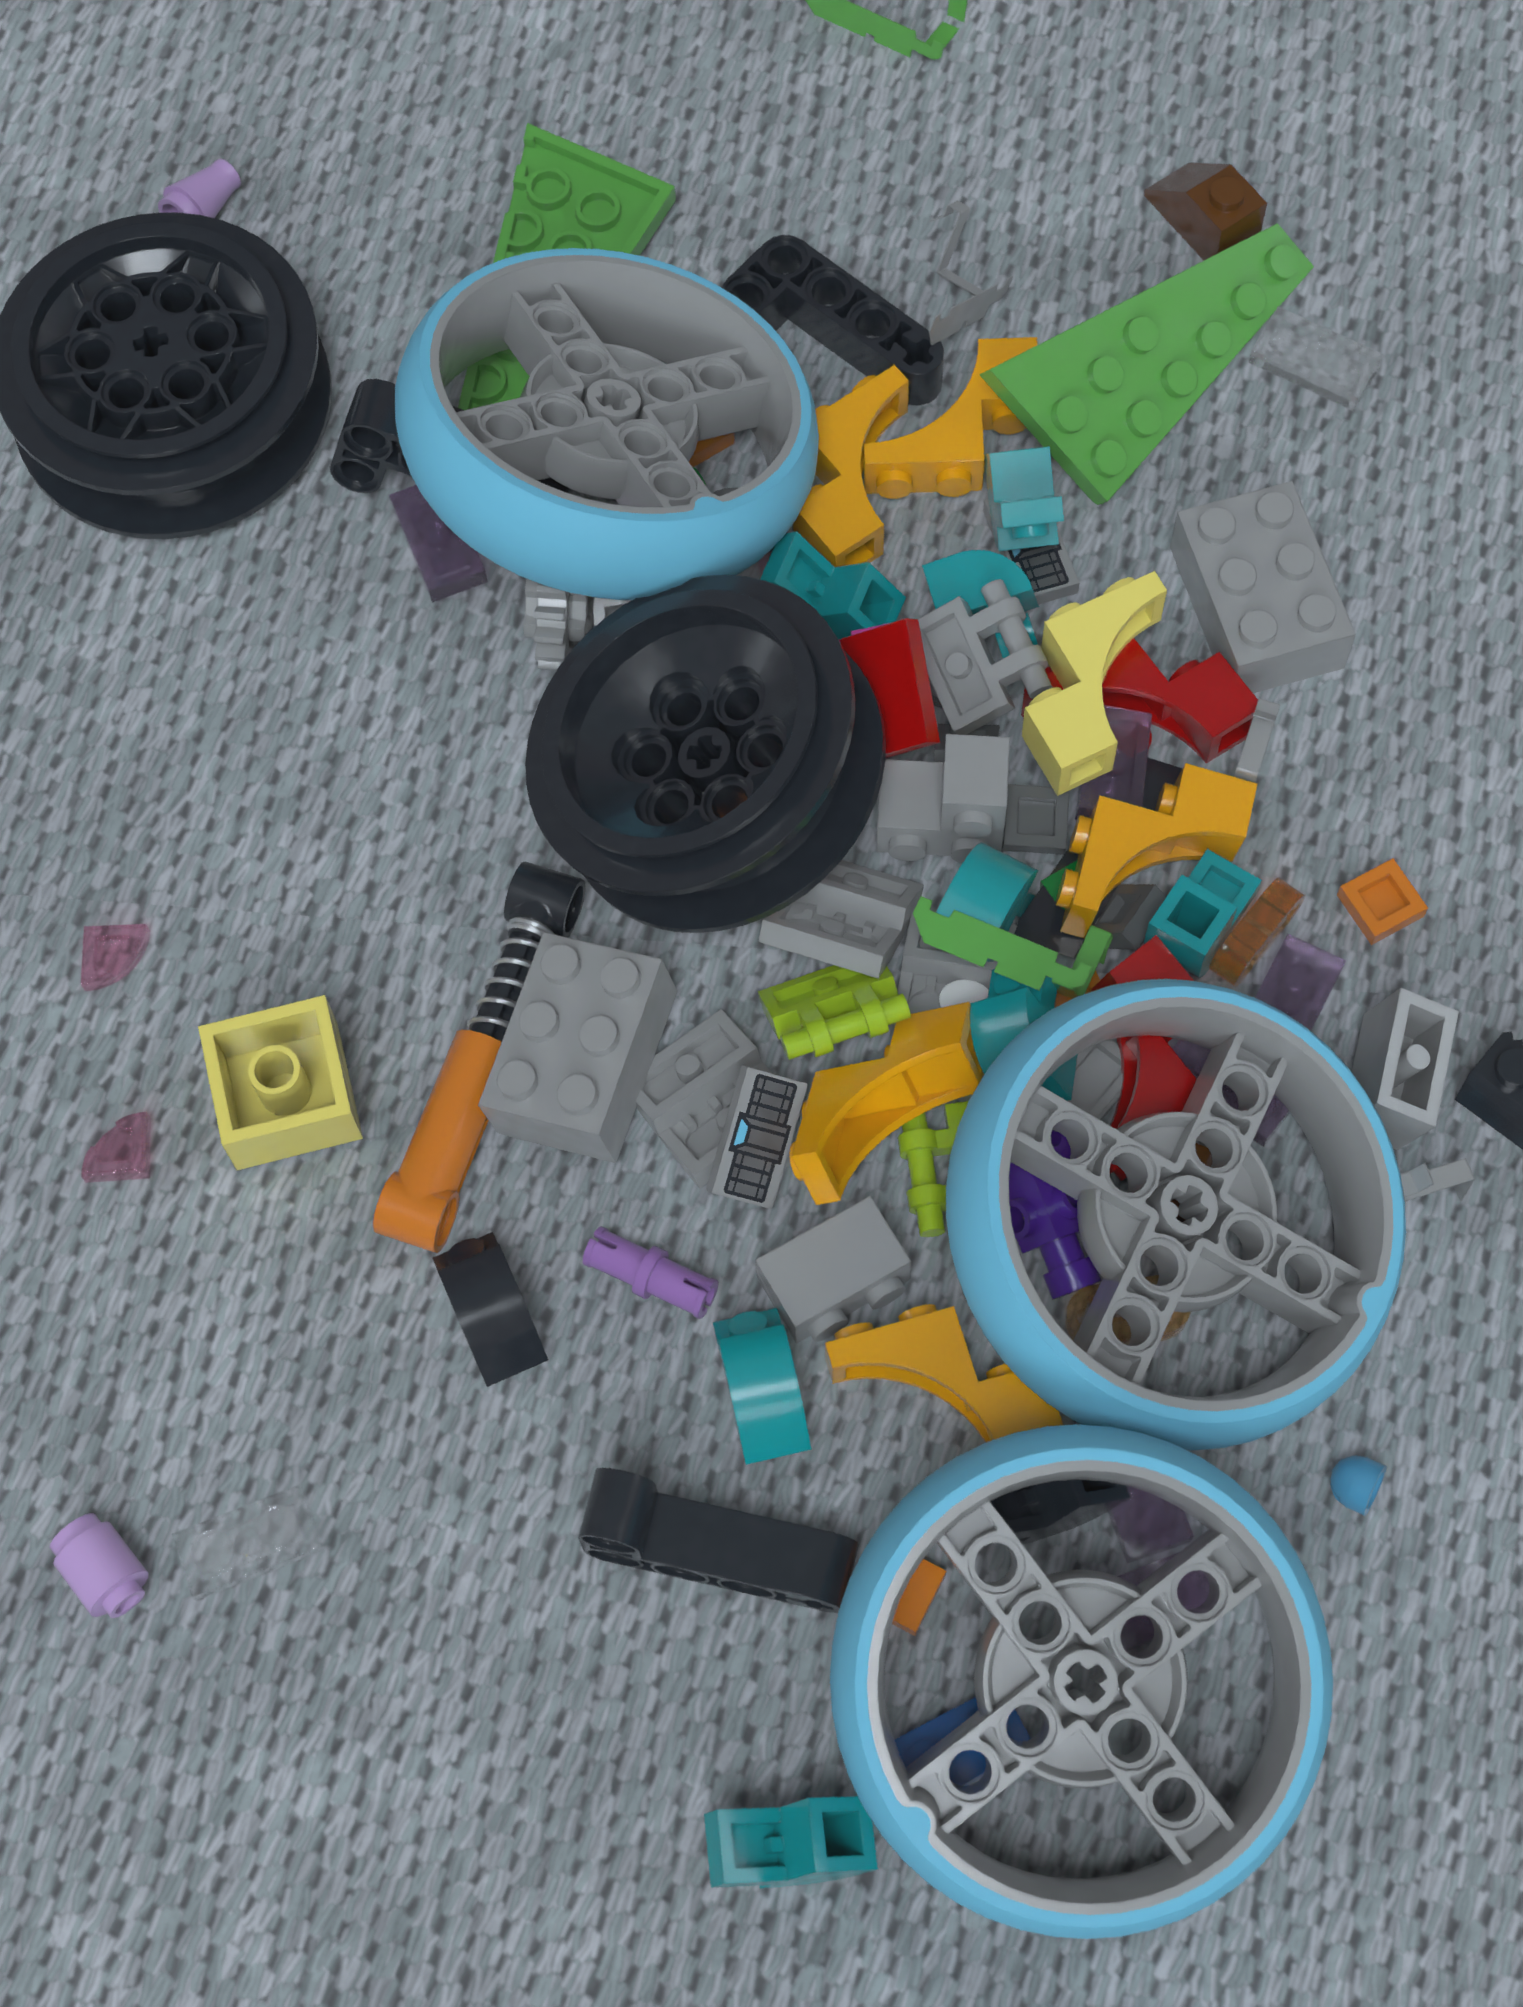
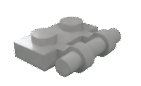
M1002 579L991 581L982 587L981 592L988 607L974 615L968 603L959 596L918 619L928 676L952 730L957 735H967L1015 709L1006 687L1016 681H1023L1028 695L1032 699L1043 691L1053 688L1045 672L1048 661L1042 648L1039 645L1032 644L1023 624L1026 618L1024 609L1017 597L1010 596ZM994 633H1001L1010 655L995 663L984 639Z

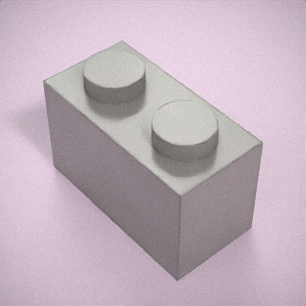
M1403 988L1398 989L1364 1013L1352 1067L1353 1075L1373 1103L1395 1150H1399L1436 1127L1459 1013L1455 1009Z
M871 1196L755 1260L757 1279L773 1306L778 1309L779 1316L796 1344L810 1336L815 1342L823 1341L833 1336L848 1324L849 1320L846 1317L848 1314L868 1303L873 1310L891 1303L905 1292L906 1288L903 1283L910 1280L911 1271L909 1257Z

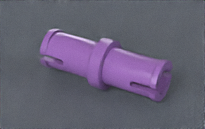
M603 1226L595 1230L594 1237L599 1239V1241L596 1242V1240L590 1238L584 1251L583 1265L589 1268L593 1267L631 1285L633 1294L641 1298L648 1299L653 1295L693 1314L698 1319H702L706 1315L707 1308L703 1305L705 1303L711 1307L718 1290L719 1282L717 1279L708 1278L668 1259V1251L653 1246L648 1250L609 1232Z

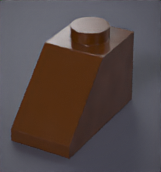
M1189 162L1144 190L1146 199L1203 261L1262 231L1267 202L1232 164Z

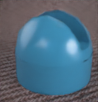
M1357 1455L1341 1459L1334 1466L1331 1473L1330 1485L1334 1497L1346 1508L1366 1516L1382 1485L1387 1466L1368 1457Z

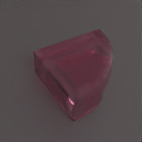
M147 924L84 926L81 986L85 991L108 987L123 979L137 966L145 954L150 939V930Z
M147 1111L134 1113L115 1122L116 1126L106 1132L95 1146L90 1147L84 1158L81 1177L85 1183L150 1179L151 1118Z

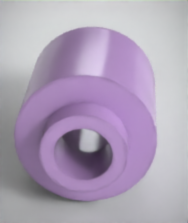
M94 1513L86 1514L65 1526L51 1541L50 1549L56 1556L54 1559L55 1568L92 1617L108 1614L110 1618H117L130 1611L144 1597L145 1592L142 1586L147 1581L149 1574L110 1522H101Z

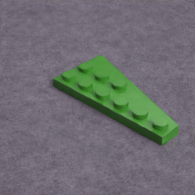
M527 123L523 138L524 150L521 162L516 166L513 179L514 191L509 211L504 215L493 263L524 253L567 248L601 249L640 256L675 203V186ZM510 349L485 357L467 367L458 408L468 410L520 398L529 375Z
M1277 223L979 375L1043 447L1050 446V455L1095 504L1100 505L1109 501L1314 266Z

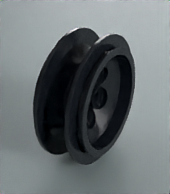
M160 212L120 218L93 227L62 243L31 268L15 287L0 314V414L15 438L20 456L28 472L39 488L69 515L100 530L141 539H175L205 534L230 526L249 517L280 496L309 464L326 430L332 400L331 373L326 352L318 335L315 313L307 290L292 266L271 245L251 232L226 221L196 214Z
M734 575L702 576L692 578L680 586L658 594L635 598L624 604L590 630L571 650L548 683L531 724L525 761L526 786L535 820L546 840L573 869L586 878L593 889L612 907L642 924L662 930L681 933L723 931L766 918L789 906L825 879L842 861L855 844L875 806L885 767L886 735L880 704L870 682L856 662L844 651L832 628L815 608L800 596L784 587L765 580Z

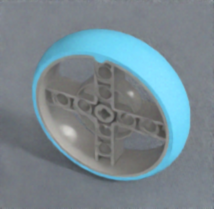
M549 249L505 258L475 271L445 292L430 307L411 335L399 366L395 385V420L399 443L414 482L438 517L460 539L497 565L539 584L569 593L595 598L634 600L635 598L649 597L680 586L696 577L713 575L735 576L758 562L784 537L798 517L811 491L816 473L819 433L815 404L809 384L785 341L755 310L718 285L671 264L634 254L601 249ZM510 349L529 375L520 398L455 412L444 388L467 367L485 357ZM751 429L764 453L767 468L758 477L734 491L722 496L711 494L689 463L696 449L697 442ZM551 477L560 484L578 492L601 498L615 499L619 505L572 495L537 480Z
M1137 980L1111 985L1086 993L1051 1009L1019 1033L988 1068L966 1106L957 1128L950 1154L946 1182V1220L949 1245L957 1277L969 1308L988 1341L1016 1376L1046 1403L1082 1425L1115 1427L1144 1433L1173 1443L1185 1450L1226 1448L1255 1441L1280 1431L1306 1416L1327 1400L1357 1370L1373 1347L1385 1324L1398 1289L1404 1261L1406 1238L1405 1201L1394 1150L1378 1112L1350 1069L1328 1045L1307 1027L1283 1011L1257 998L1232 989L1188 980ZM1127 1036H1165L1188 1041L1211 1050L1182 1112L1144 1115L1129 1121L1117 1130L1041 1086L1059 1066L1073 1056L1106 1040ZM1223 1084L1229 1086L1235 1092L1238 1098V1110L1232 1108L1225 1101L1222 1093ZM1274 1094L1286 1106L1302 1128L1322 1169L1330 1196L1334 1221L1333 1255L1277 1223V1205L1271 1179L1263 1162L1250 1146ZM1052 1130L1060 1132L1067 1138L1071 1148L1070 1159L1060 1156L1054 1150L1050 1137ZM1196 1140L1205 1144L1210 1150L1213 1161L1211 1167L1206 1166L1199 1160L1195 1149ZM1010 1162L1078 1200L1077 1219L1081 1239L1090 1260L1103 1279L1074 1340L1056 1323L1042 1303L1020 1257L1012 1228L1009 1205ZM1111 1164L1119 1166L1125 1172L1129 1185L1127 1192L1119 1190L1113 1184L1109 1173ZM1176 1199L1180 1203L1179 1207L1170 1201ZM1179 1214L1186 1221L1180 1222L1176 1219L1177 1215ZM1227 1231L1233 1232L1241 1241L1243 1248L1241 1259L1230 1252L1226 1241ZM1142 1255L1154 1261L1158 1268L1159 1278L1157 1285L1151 1284L1142 1274L1140 1267ZM1285 1264L1295 1269L1299 1276L1300 1286L1298 1292L1294 1291L1285 1280ZM1239 1293L1309 1333L1300 1348L1280 1368L1261 1381L1237 1391L1215 1396L1191 1397L1158 1392L1140 1386L1173 1312H1195L1210 1309L1226 1302ZM1114 1314L1121 1315L1130 1326L1131 1340L1129 1345L1119 1341L1113 1332L1112 1320Z
M1063 1425L1016 1432L971 1449L955 1457L927 1476L897 1504L881 1523L863 1550L849 1579L838 1612L832 1642L830 1690L832 1715L838 1746L848 1776L864 1809L880 1834L908 1866L928 1884L954 1902L985 1918L1019 1930L1052 1937L1095 1939L1121 1937L1150 1931L1182 1920L1222 1898L1239 1886L1265 1862L1285 1838L1297 1819L1316 1781L1327 1745L1332 1716L1333 1673L1331 1649L1325 1620L1313 1584L1299 1556L1278 1524L1253 1496L1230 1476L1205 1459L1173 1443L1144 1433L1115 1427ZM1076 1479L1107 1481L1131 1486L1154 1494L1178 1506L1197 1519L1208 1530L1137 1586L1120 1577L1094 1570H1066L1045 1575L990 1501L1027 1486L1051 1481ZM937 1543L992 1616L982 1635L975 1660L974 1687L979 1710L905 1768L891 1731L886 1706L884 1679L886 1650L891 1625L899 1601L910 1578L927 1553ZM990 1543H1001L1007 1547L1011 1555L1009 1572L1002 1579L995 1582L981 1580L975 1570L977 1553L982 1547ZM1201 1570L1209 1581L1210 1591L1208 1597L1202 1605L1194 1609H1185L1180 1604L1177 1596L1179 1581L1185 1574ZM1255 1592L1266 1621L1272 1649L1274 1673L1273 1699L1268 1728L1258 1758L1239 1793L1224 1811L1171 1741L1180 1723L1187 1697L1188 1672L1183 1648ZM1036 1601L1049 1603L1055 1617L1052 1630L1040 1639L1025 1638L1019 1627L1021 1612L1027 1605ZM1136 1615H1146L1154 1626V1636L1151 1644L1145 1650L1138 1653L1126 1652L1121 1644L1120 1636L1123 1625L1128 1619ZM1077 1662L1086 1669L1093 1668L1095 1665L1098 1669V1672L1090 1677L1096 1683V1687L1087 1695H1084L1076 1688L1069 1692L1065 1689V1686L1073 1681L1066 1673ZM1021 1705L1039 1707L1042 1713L1040 1731L1028 1741H1016L1010 1739L1007 1734L1006 1723L1008 1717L1015 1708ZM1123 1719L1138 1720L1142 1728V1738L1139 1746L1133 1752L1126 1755L1112 1753L1108 1744L1111 1728ZM964 1750H975L981 1752L986 1758L984 1775L978 1782L972 1785L961 1786L955 1784L949 1778L951 1761ZM1024 1773H1028L1050 1784L1067 1788H1097L1118 1782L1171 1852V1855L1136 1870L1106 1877L1080 1879L1050 1877L1026 1872L1003 1864L980 1852L959 1837L953 1830ZM1168 1778L1183 1779L1186 1786V1796L1183 1804L1171 1813L1156 1811L1153 1806V1795L1155 1788L1160 1782Z

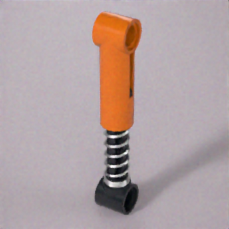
M526 861L522 862L516 869L508 888L504 906V918L509 922V925H507L509 939L500 943L499 947L502 956L492 962L493 977L484 981L483 986L486 995L476 1001L477 1017L468 1020L467 1026L469 1030L456 1031L399 1171H395L390 1175L381 1191L373 1220L375 1233L434 1253H439L446 1244L458 1212L459 1192L489 1121L478 1104L543 932L567 938L573 932L584 901L586 889L584 879Z

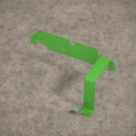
M805 0L816 16L863 37H866V33L873 35L874 42L910 58L912 49L933 60L941 58L943 49L959 30V28L942 21L928 40L923 42L916 38V31L847 0ZM949 0L947 15L964 22L968 0Z
M920 896L913 912L924 943L983 968L987 959H992L998 962L994 970L995 973L1040 991L1045 977H1050L1058 992L1071 999L1086 993L1098 963L1104 964L1108 948L1113 939L1112 933L1091 925L1071 969L1057 963L1058 952L956 910L952 912L949 918L930 910L932 900Z

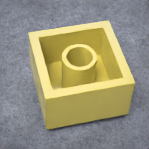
M325 995L198 1026L221 1143L236 1170L363 1139L338 1023Z

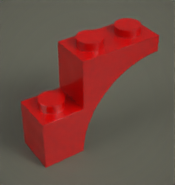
M1135 638L1114 659L1102 683L1106 715L1135 717L1155 725L1185 742L1206 764L1246 740L1258 703L1256 696L1220 652L1201 663L1198 660H1191L1185 663L1172 674L1168 681ZM1048 666L1045 672L1052 687H1059L1063 690L1051 667ZM1024 688L1021 711L1023 718L1025 707L1029 706V703L1033 700L1029 697L1026 688Z
M1155 935L1108 972L1091 990L1095 991L1111 985L1137 980H1194L1158 936ZM1153 1035L1117 1038L1121 1055L1123 1081L1116 1110L1109 1126L1117 1130L1129 1121L1144 1115L1182 1112L1197 1079L1169 1046L1168 1042L1173 1038ZM1110 1165V1174L1114 1172L1120 1181L1127 1177L1119 1166Z

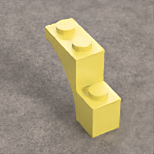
M1155 571L1136 580L1133 577L1123 578L1107 588L1103 595L1080 605L1077 602L1064 605L1044 622L1041 648L1063 690L1059 687L1045 690L1037 695L1029 703V706L1025 707L1022 738L1057 796L1113 770L1118 741L1110 728L1105 713L1102 683L1114 659L1122 649L1138 634L1161 621L1167 589Z

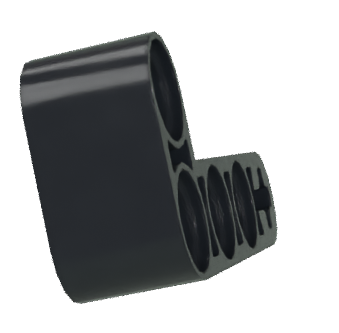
M793 235L772 237L732 273L721 287L755 310L775 331L787 320L791 321L866 377L870 375L877 376L895 365L909 380L908 405L920 406L928 404L936 399L941 392L944 363L942 342L939 341L931 345L929 330L800 238ZM867 336H878V337H876V338H870V337H867Z
M367 379L360 382L356 388L330 465V473L333 479L350 491L371 493L378 490L387 467L411 476L397 433L395 420L396 384L381 379ZM453 406L455 412L464 411L463 409ZM551 477L537 480L563 492L569 493L570 488L560 484Z
M597 1468L595 1470L578 1536L583 1551L587 1555L602 1561L829 1613L839 1612L849 1579L853 1573L859 1546L857 1541L838 1533L658 1493L656 1484L652 1480L635 1473L613 1468Z

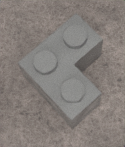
M946 734L944 762L886 759L882 784L879 790L877 852H887L891 857L902 861H917L923 859L926 855L951 856L954 861L963 863L972 849L980 842L1001 852L1007 809L1010 737Z

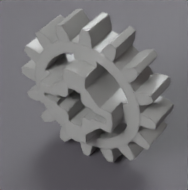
M526 579L525 637H533L534 642H537L535 660H538V669L556 671L571 650L578 644V641L592 630L594 597L565 592Z

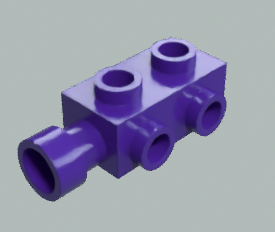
M1052 1130L1050 1137L1054 1150L1060 1156L1070 1159L1071 1148L1067 1138L1060 1132ZM1010 1162L1009 1205L1014 1236L1018 1241L1022 1254L1040 1249L1048 1273L1043 1274V1278L1052 1300L1101 1282L1098 1270L1089 1257L1085 1258L1077 1234L1080 1233L1077 1219L1078 1200Z

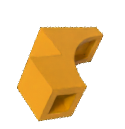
M1037 337L978 339L977 359L971 379L958 400L943 415L911 434L882 442L864 443V489L866 494H879L885 498L897 499L905 497L910 493L938 492L947 497H959L970 491H982L985 462L983 430H995L1001 434H1016L1027 428L979 374L1037 346Z
M895 365L877 376L870 375L863 378L855 385L851 393L832 405H822L815 409L819 433L815 474L824 485L818 484L811 488L798 517L793 523V531H797L834 567L865 562L871 563L884 554V524L868 500L862 475L864 471V443L877 442L897 419L908 412L909 380Z
M1185 763L1174 785L1169 783L1163 784L1155 811L1099 795L1090 817L1079 815L1072 833L1069 851L1077 853L1079 856L1075 871L1066 869L1059 886L1055 905L1066 908L1060 932L1085 938L1099 910V906L1106 896L1124 880L1144 869L1166 862L1200 860L1207 849L1232 863L1247 836L1258 784Z
M970 1002L913 1013L911 1018L897 1022L891 1043L885 1047L884 1058L815 1072L808 1099L802 1104V1120L796 1141L790 1146L789 1157L795 1177L799 1181H804L816 1205L841 1201L844 1189L859 1164L881 1141L899 1127L939 1105L974 1093L984 1073L977 1059L972 1041Z
M934 1304L917 1306L901 1313L898 1316L899 1322L875 1329L870 1322L850 1325L837 1331L834 1334L835 1340L825 1343V1360L832 1384L849 1380L880 1379L901 1382L920 1388L942 1399L961 1413L974 1426L985 1443L1016 1432L1064 1425L1060 1412L1027 1387L1006 1364L990 1369L986 1372L987 1379L978 1382L954 1306L942 1310H937Z

